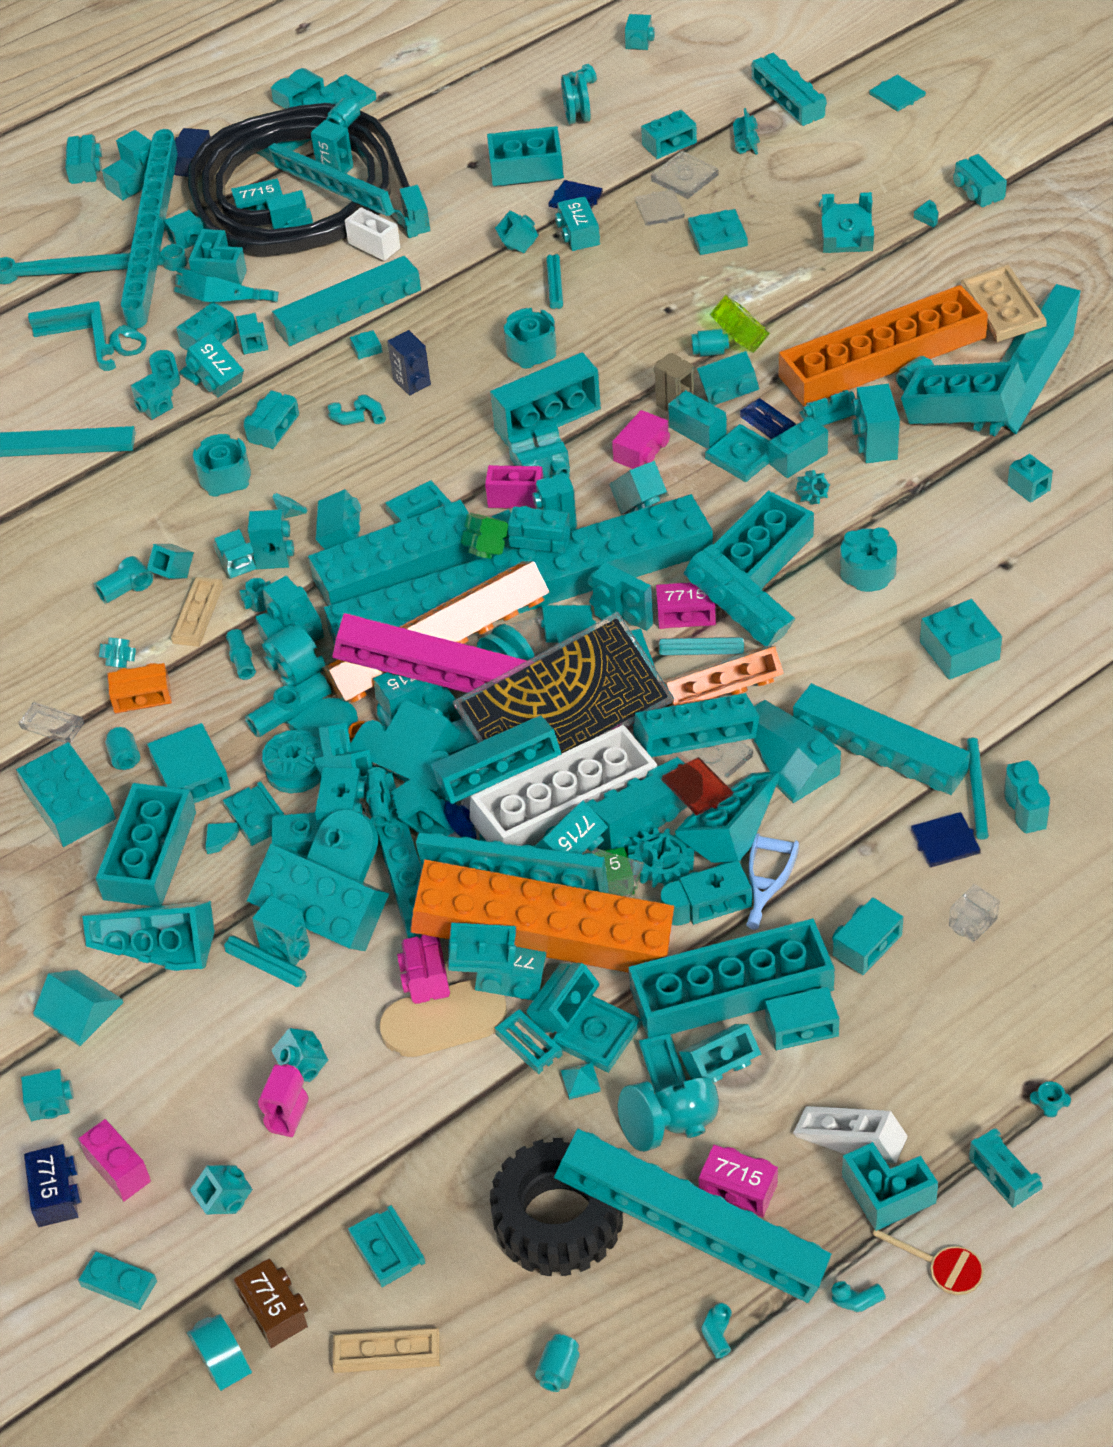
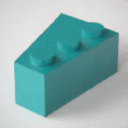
M655 461L629 470L609 484L621 514L651 507L653 504L660 502V499L669 496Z

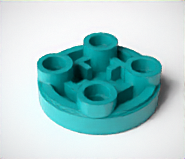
M645 1081L625 1086L621 1090L618 1098V1116L621 1128L628 1142L641 1152L660 1147L665 1127L670 1125L671 1117L668 1109L660 1106L654 1094L652 1084Z

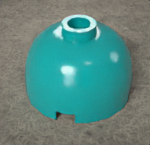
M697 1078L684 1081L683 1087L674 1090L673 1086H670L655 1094L660 1106L666 1107L670 1113L671 1122L669 1126L665 1127V1130L675 1134L685 1133L687 1138L697 1137L706 1132L705 1126L714 1121L719 1108L718 1091L712 1078Z

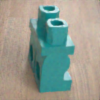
M556 424L534 430L535 445L530 431L507 437L509 455L514 466H542L543 478H550L562 473L570 477L568 451L559 436Z

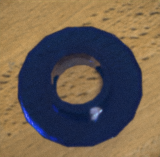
M446 801L443 805V812L450 826L460 837H470L475 840L477 833L474 824L470 820V810L464 805L458 806L455 803L451 804L449 801Z

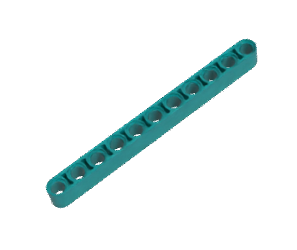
M160 129L152 136L122 294L121 307L125 323L133 329L141 328L147 323L165 227L164 220H166L178 155L174 134L169 129Z

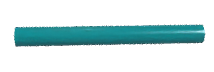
M972 737L967 739L966 744L967 751L970 752L969 772L976 837L979 840H985L989 837L979 742L977 738Z

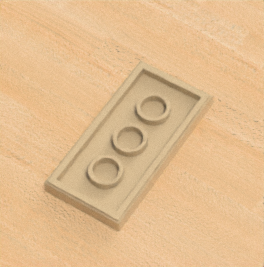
M1009 265L961 280V286L987 312V327L997 342L1046 327V318Z

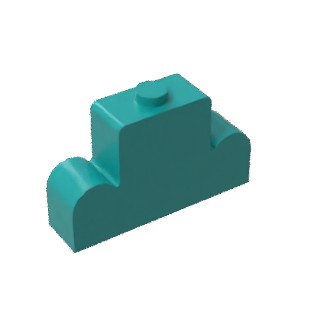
M406 700L399 707L388 728H385L380 722L375 720L367 721L359 728L350 743L351 751L370 750L373 768H383L386 774L392 773L394 778L403 782L416 778L417 781L427 786V789L434 791V794L450 803L439 788L431 764L450 756L449 753L460 736V730L444 717L440 710L430 705L425 709Z

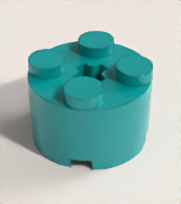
M532 308L517 310L507 317V323L504 324L506 353L512 361L519 363L521 368L529 369L556 356L555 321L553 316L545 310L540 309L541 313L533 312Z
M216 434L200 442L201 446L197 451L196 448L194 449L193 460L199 483L210 496L217 497L221 494L244 490L248 487L251 469L246 446L238 437L237 440L232 439L228 434Z
M882 527L848 531L844 535L840 551V576L847 585L851 584L857 590L864 592L878 591L887 587L888 583L896 576L897 544L895 540L889 535L888 530Z
M294 622L265 640L262 644V648L267 654L264 657L270 670H277L284 686L298 685L316 673L323 672L322 667L326 666L322 655L318 658L316 657L314 649L317 646L312 638L299 624L295 626Z

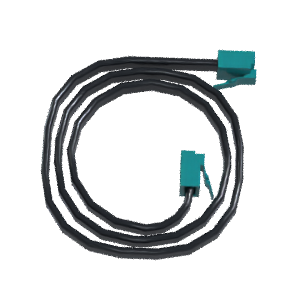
M318 103L294 106L253 116L220 129L202 143L188 166V188L196 216L200 217L204 229L225 230L228 247H242L244 254L265 257L297 253L346 238L345 219L359 208H364L379 216L381 213L351 201L338 213L313 222L310 208L307 209L302 190L267 198L268 209L262 210L237 208L225 198V186L237 166L255 152L268 148L273 143L278 144L281 142L312 139L311 132L326 120L328 112L336 104ZM360 110L359 117L348 127L351 151L357 153L367 167L368 178L366 182L376 186L374 157L363 143L368 146L377 158L382 171V184L380 188L388 191L390 196L391 186L388 161L382 146L372 134L374 133L385 147L401 187L399 190L403 214L400 210L394 209V213L391 215L405 229L408 238L431 231L428 209L418 184L409 185L390 135L377 118ZM201 170L202 193L206 208L219 227L213 225L201 206L198 196V175ZM215 174L218 206L211 197V181ZM268 225L273 227V229L259 228L260 226Z

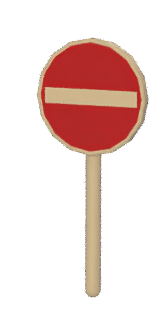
M873 1230L872 1232L875 1237L932 1263L930 1268L932 1279L937 1287L946 1293L966 1295L975 1291L982 1282L984 1275L983 1264L977 1254L968 1248L960 1246L947 1247L940 1250L934 1257L879 1230Z

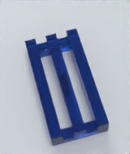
M761 398L740 410V417L770 439L777 437L796 425L795 422Z

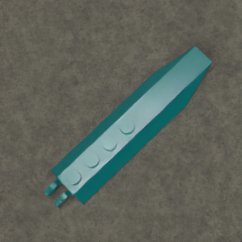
M1056 284L1037 306L1046 318V327L1015 336L1000 362H1018L1026 388L1009 421H989L991 423L989 428L990 435L996 436L1005 424L1014 434H1017L1074 337L1081 290ZM986 422L974 423V430L980 432Z

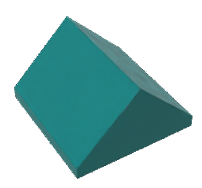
M78 970L48 973L33 1014L34 1017L78 1046H81L124 1002L122 998Z

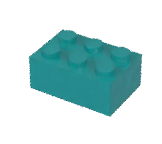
M558 126L487 134L493 186H506L509 184L531 183L544 180L552 181L564 178Z
M69 742L16 769L25 794L63 847L116 819L109 796Z

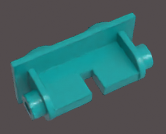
M744 108V116L736 118L733 122L735 149L741 154L753 149L757 155V144L760 143L756 132L758 124L754 115L750 116L747 109Z
M843 390L830 396L829 402L826 398L808 402L799 414L803 420L811 416L822 426L854 415L852 400L855 399V394L853 391Z

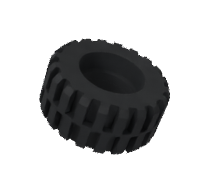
M553 1138V1142L546 1143L541 1139L534 1141L533 1146L528 1149L526 1146H523L516 1150V1157L514 1159L508 1157L501 1164L502 1172L498 1171L492 1181L493 1188L490 1190L493 1226L500 1247L506 1249L507 1256L513 1262L521 1260L522 1268L533 1272L535 1268L540 1269V1275L552 1276V1272H561V1276L571 1275V1270L579 1268L580 1272L591 1268V1261L600 1262L607 1256L606 1248H614L618 1241L617 1234L622 1231L623 1226L622 1211L554 1178L570 1145L568 1142H563V1138ZM555 1189L574 1191L589 1202L586 1209L578 1217L561 1224L542 1223L533 1219L525 1212L534 1198L546 1191Z

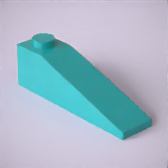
M763 700L754 706L760 717L756 738H753V741L757 744L761 752V758L769 771L779 772L780 778L776 787L793 804L840 775L841 751L822 733L767 700Z

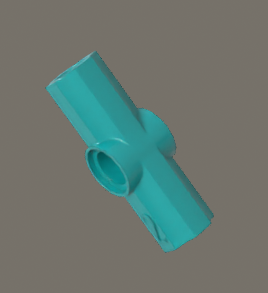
M320 672L298 685L282 686L274 692L273 700L245 716L246 723L256 737H261L282 723L288 724L290 720L305 708L331 694V688Z

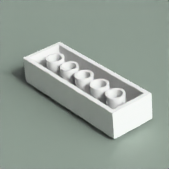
M622 725L568 750L560 756L470 796V820L487 842L500 841L510 845L534 846L544 837L545 832L550 827L555 826L582 800L585 803L592 799L599 802L605 799L604 793L612 789L619 792L627 787L628 781L636 777L639 780L645 779L648 771L656 768L657 763L628 729Z

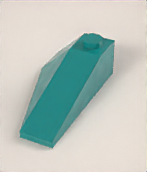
M779 772L751 773L729 788L728 796L719 800L713 799L707 803L709 809L700 815L699 812H694L688 816L675 830L676 837L711 863L741 861L742 857L752 847L754 838L779 781Z
M211 901L179 903L82 916L86 947L118 956H129L147 964L151 962L165 966V969L173 971L203 969L206 967L215 932Z

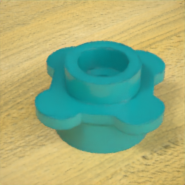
M1047 1081L1040 1085L1038 1092L1034 1091L1031 1093L1030 1101L1032 1104L1042 1108L1045 1116L1055 1117L1062 1107L1070 1106L1071 1097L1065 1094L1064 1088L1059 1083Z

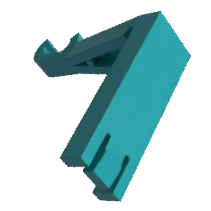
M177 267V272L182 273V275L176 274L175 284L181 287H175L174 292L204 302L264 299L278 302V291L250 288L195 270Z
M99 301L28 313L34 337L93 328L99 368L103 371H111L116 368L114 360H103L105 355H112L114 349L113 345L106 343L105 321Z

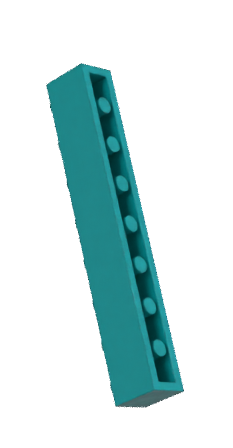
M578 1128L554 1176L555 1179L806 1303L810 1302L818 1290L832 1253L822 1249L818 1244L807 1242L791 1234L784 1227L775 1226L759 1218L751 1211L742 1210L728 1203L721 1196L712 1195L696 1187L692 1182L673 1176L663 1171L658 1165L647 1163L633 1156L629 1151L617 1148L600 1140L597 1135L584 1132Z

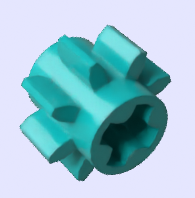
M815 470L805 471V476L797 477L798 483L795 491L801 497V502L809 501L810 505L820 504V499L828 498L827 492L830 483L824 477L825 473L816 474Z
M261 578L250 579L248 582H245L246 589L240 590L241 600L244 602L245 609L251 608L255 612H263L266 610V603L262 588L271 584V581L265 582Z
M109 637L108 644H100L99 657L106 658L105 666L127 668V661H135L136 648L129 647L130 640Z

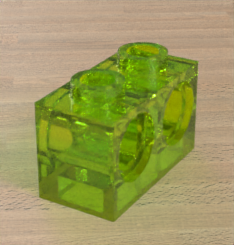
M727 295L722 298L709 314L738 344L752 353L759 348L770 334L744 306Z

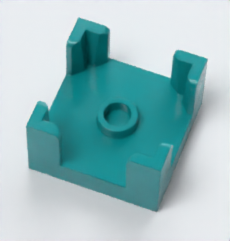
M872 192L860 193L859 203L834 204V194H822L823 253L873 251Z

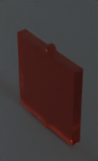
M699 757L684 765L678 764L676 769L663 775L661 779L696 816L710 808H717L719 803L732 797L734 793Z

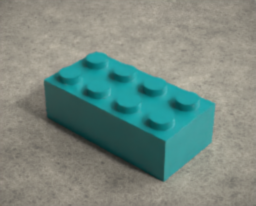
M583 352L490 391L494 430L507 446V437L530 431L534 438V430L554 424L560 427L601 409L598 369Z
M1018 362L918 366L901 397V401L909 424L1009 421L1026 386Z
M768 490L713 546L759 587L763 588L814 536V512Z
M139 783L132 784L96 876L103 900L152 907L163 905L196 815V808L190 789Z

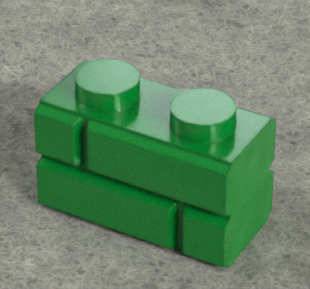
M469 513L466 516L464 525L467 529L463 530L461 543L463 546L469 547L468 553L492 559L493 554L499 555L503 553L505 544L503 538L507 535L509 524L493 517Z

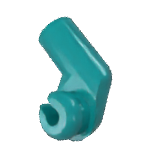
M364 394L359 395L358 399L354 401L356 410L363 409L364 412L368 409L371 412L375 424H382L386 421L383 407L377 400Z
M339 402L330 403L327 407L329 411L328 417L341 425L365 422L363 409L346 412L341 409Z
M845 1281L836 1282L831 1288L832 1300L838 1307L857 1313L886 1299L884 1290L878 1283L861 1292L852 1290Z
M718 1303L709 1310L701 1327L702 1334L717 1359L723 1358L731 1352V1348L723 1334L729 1324L732 1311L724 1303Z

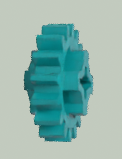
M657 828L653 829V834L642 831V838L634 837L633 845L628 847V861L632 868L633 877L641 875L640 883L642 884L648 880L652 881V888H655L658 883H662L665 886L671 881L679 880L680 882V877L687 876L689 871L694 868V849L676 837V834L674 836L670 835L669 828H666L664 833H659Z

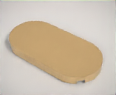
M468 980L450 985V994L446 998L437 1000L430 998V1001L418 1004L412 1002L411 996L400 999L391 1004L381 1017L380 1031L382 1040L391 1051L400 1052V1055L406 1057H417L486 1038L494 1034L495 1027L506 1018L507 1005L505 996L476 991V980Z

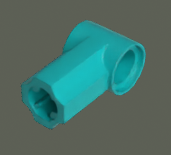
M129 556L122 560L117 571L94 583V587L100 599L106 604L132 589L137 592L146 590L153 582V574L147 570V567L138 557Z

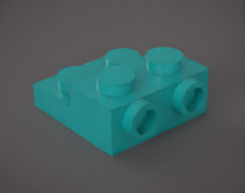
M606 562L598 570L591 573L588 585L592 587L593 594L590 597L589 604L594 607V614L608 622L618 619L621 623L623 620H626L629 624L645 631L653 625L651 585Z

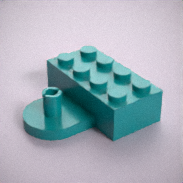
M344 809L330 814L322 822L308 856L287 847L270 843L247 902L261 908L269 896H272L300 909L306 929L349 949L366 951L389 896V893L364 882L378 846V834L375 825L366 815L354 810Z

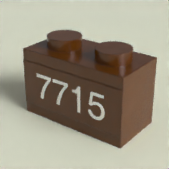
M270 1258L233 1279L240 1299L270 1348L277 1346L308 1327L304 1316L308 1312L306 1303L299 1293L292 1294L289 1289L292 1283L283 1267L277 1269Z

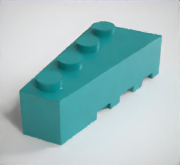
M676 757L648 771L645 779L639 780L636 777L627 782L625 789L619 792L612 789L604 793L605 799L596 802L594 799L586 802L608 826L601 834L604 839L603 842L596 848L603 852L607 849L624 847L626 854H628V847L633 845L634 837L641 839L642 831L653 834L654 828L658 829L666 822L673 821L681 811L700 800L702 797V777Z

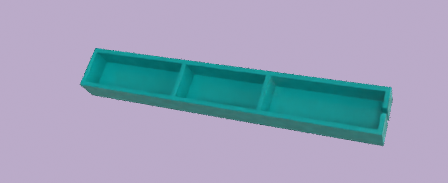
M686 495L570 531V539L565 553L514 548L504 551L499 555L494 554L492 559L481 558L325 606L324 612L328 631L335 645L344 613L399 627L522 561H534L549 593L543 596L544 601L531 608L526 606L517 609L519 614L540 608L542 605L553 604L593 591L592 587L588 585L589 576L605 562L634 577H639L690 561L695 554L703 551L709 545H713V529L693 495Z

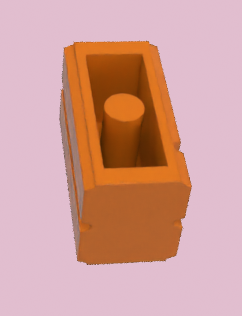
M150 663L143 667L122 668L115 672L107 673L109 696L115 714L172 704L170 681L165 663Z

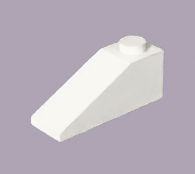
M811 1106L805 1107L793 1132L797 1138L843 1154L850 1153L873 1142L886 1163L896 1164L908 1137L891 1111Z

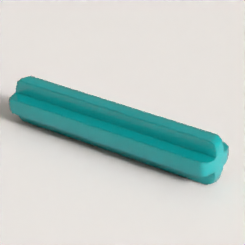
M549 254L546 259L550 307L552 309H561L563 307L560 256L558 254Z
M742 637L662 638L659 641V652L662 656L743 654L744 639Z
M230 936L224 944L226 953L295 987H301L303 982L306 981L307 976L304 969L236 936Z

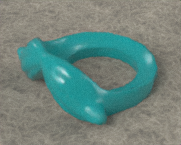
M121 325L112 332L109 344L113 345V349L120 355L133 356L145 349L147 339L137 329ZM121 333L125 337L140 341L142 344L136 350L126 351L122 348L118 335Z

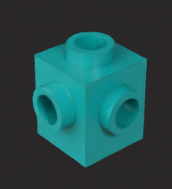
M153 373L131 385L135 406L139 412H144L152 420L174 408L171 399L173 392L167 383H162Z
M288 1028L271 1050L279 1065L288 1064L296 1067L306 1082H311L329 1060L314 1031Z
M207 1165L190 1189L206 1215L236 1214L244 1206L245 1200L253 1190L246 1180L244 1173L237 1165Z

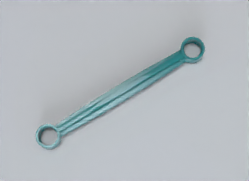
M179 244L165 246L160 252L158 266L163 265L169 271H177V267L184 268L187 265L184 247ZM130 253L78 256L15 263L14 259L10 257H1L0 284L12 283L18 276L123 270L128 268Z

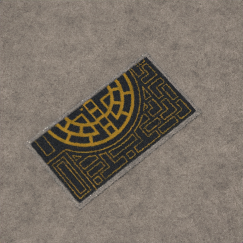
M616 612L453 701V705L477 743L541 715L554 729L561 753H564L622 725L627 728L634 724L635 713L663 708L674 702L675 698L622 619V616L619 612Z

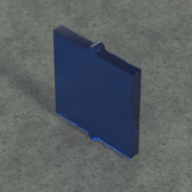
M564 180L558 190L554 191V196L548 204L549 207L558 209V202L586 197L592 209L594 205L598 204L597 200L603 193V188Z
M961 812L911 826V831L918 843L917 850L922 851L930 868L981 854V849L974 837V829L969 828Z

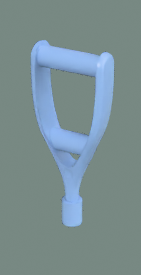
M759 833L756 834L750 851L748 867L749 882L754 900V907L750 911L746 924L748 928L753 930L759 928L762 908L788 880L799 851V842L797 840L789 842L762 837ZM758 848L791 854L786 867L776 880L754 876L753 866Z

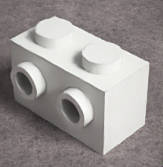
M359 208L345 219L349 244L383 261L400 249L397 224L364 208Z

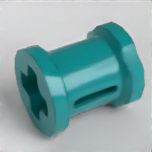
M584 64L576 72L571 71L567 73L572 84H575L577 72L584 73L586 84L594 83L597 80L595 70L590 64Z

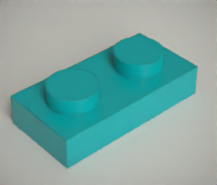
M99 1252L94 1253L78 1279L81 1287L138 1310H141L157 1283L155 1274Z

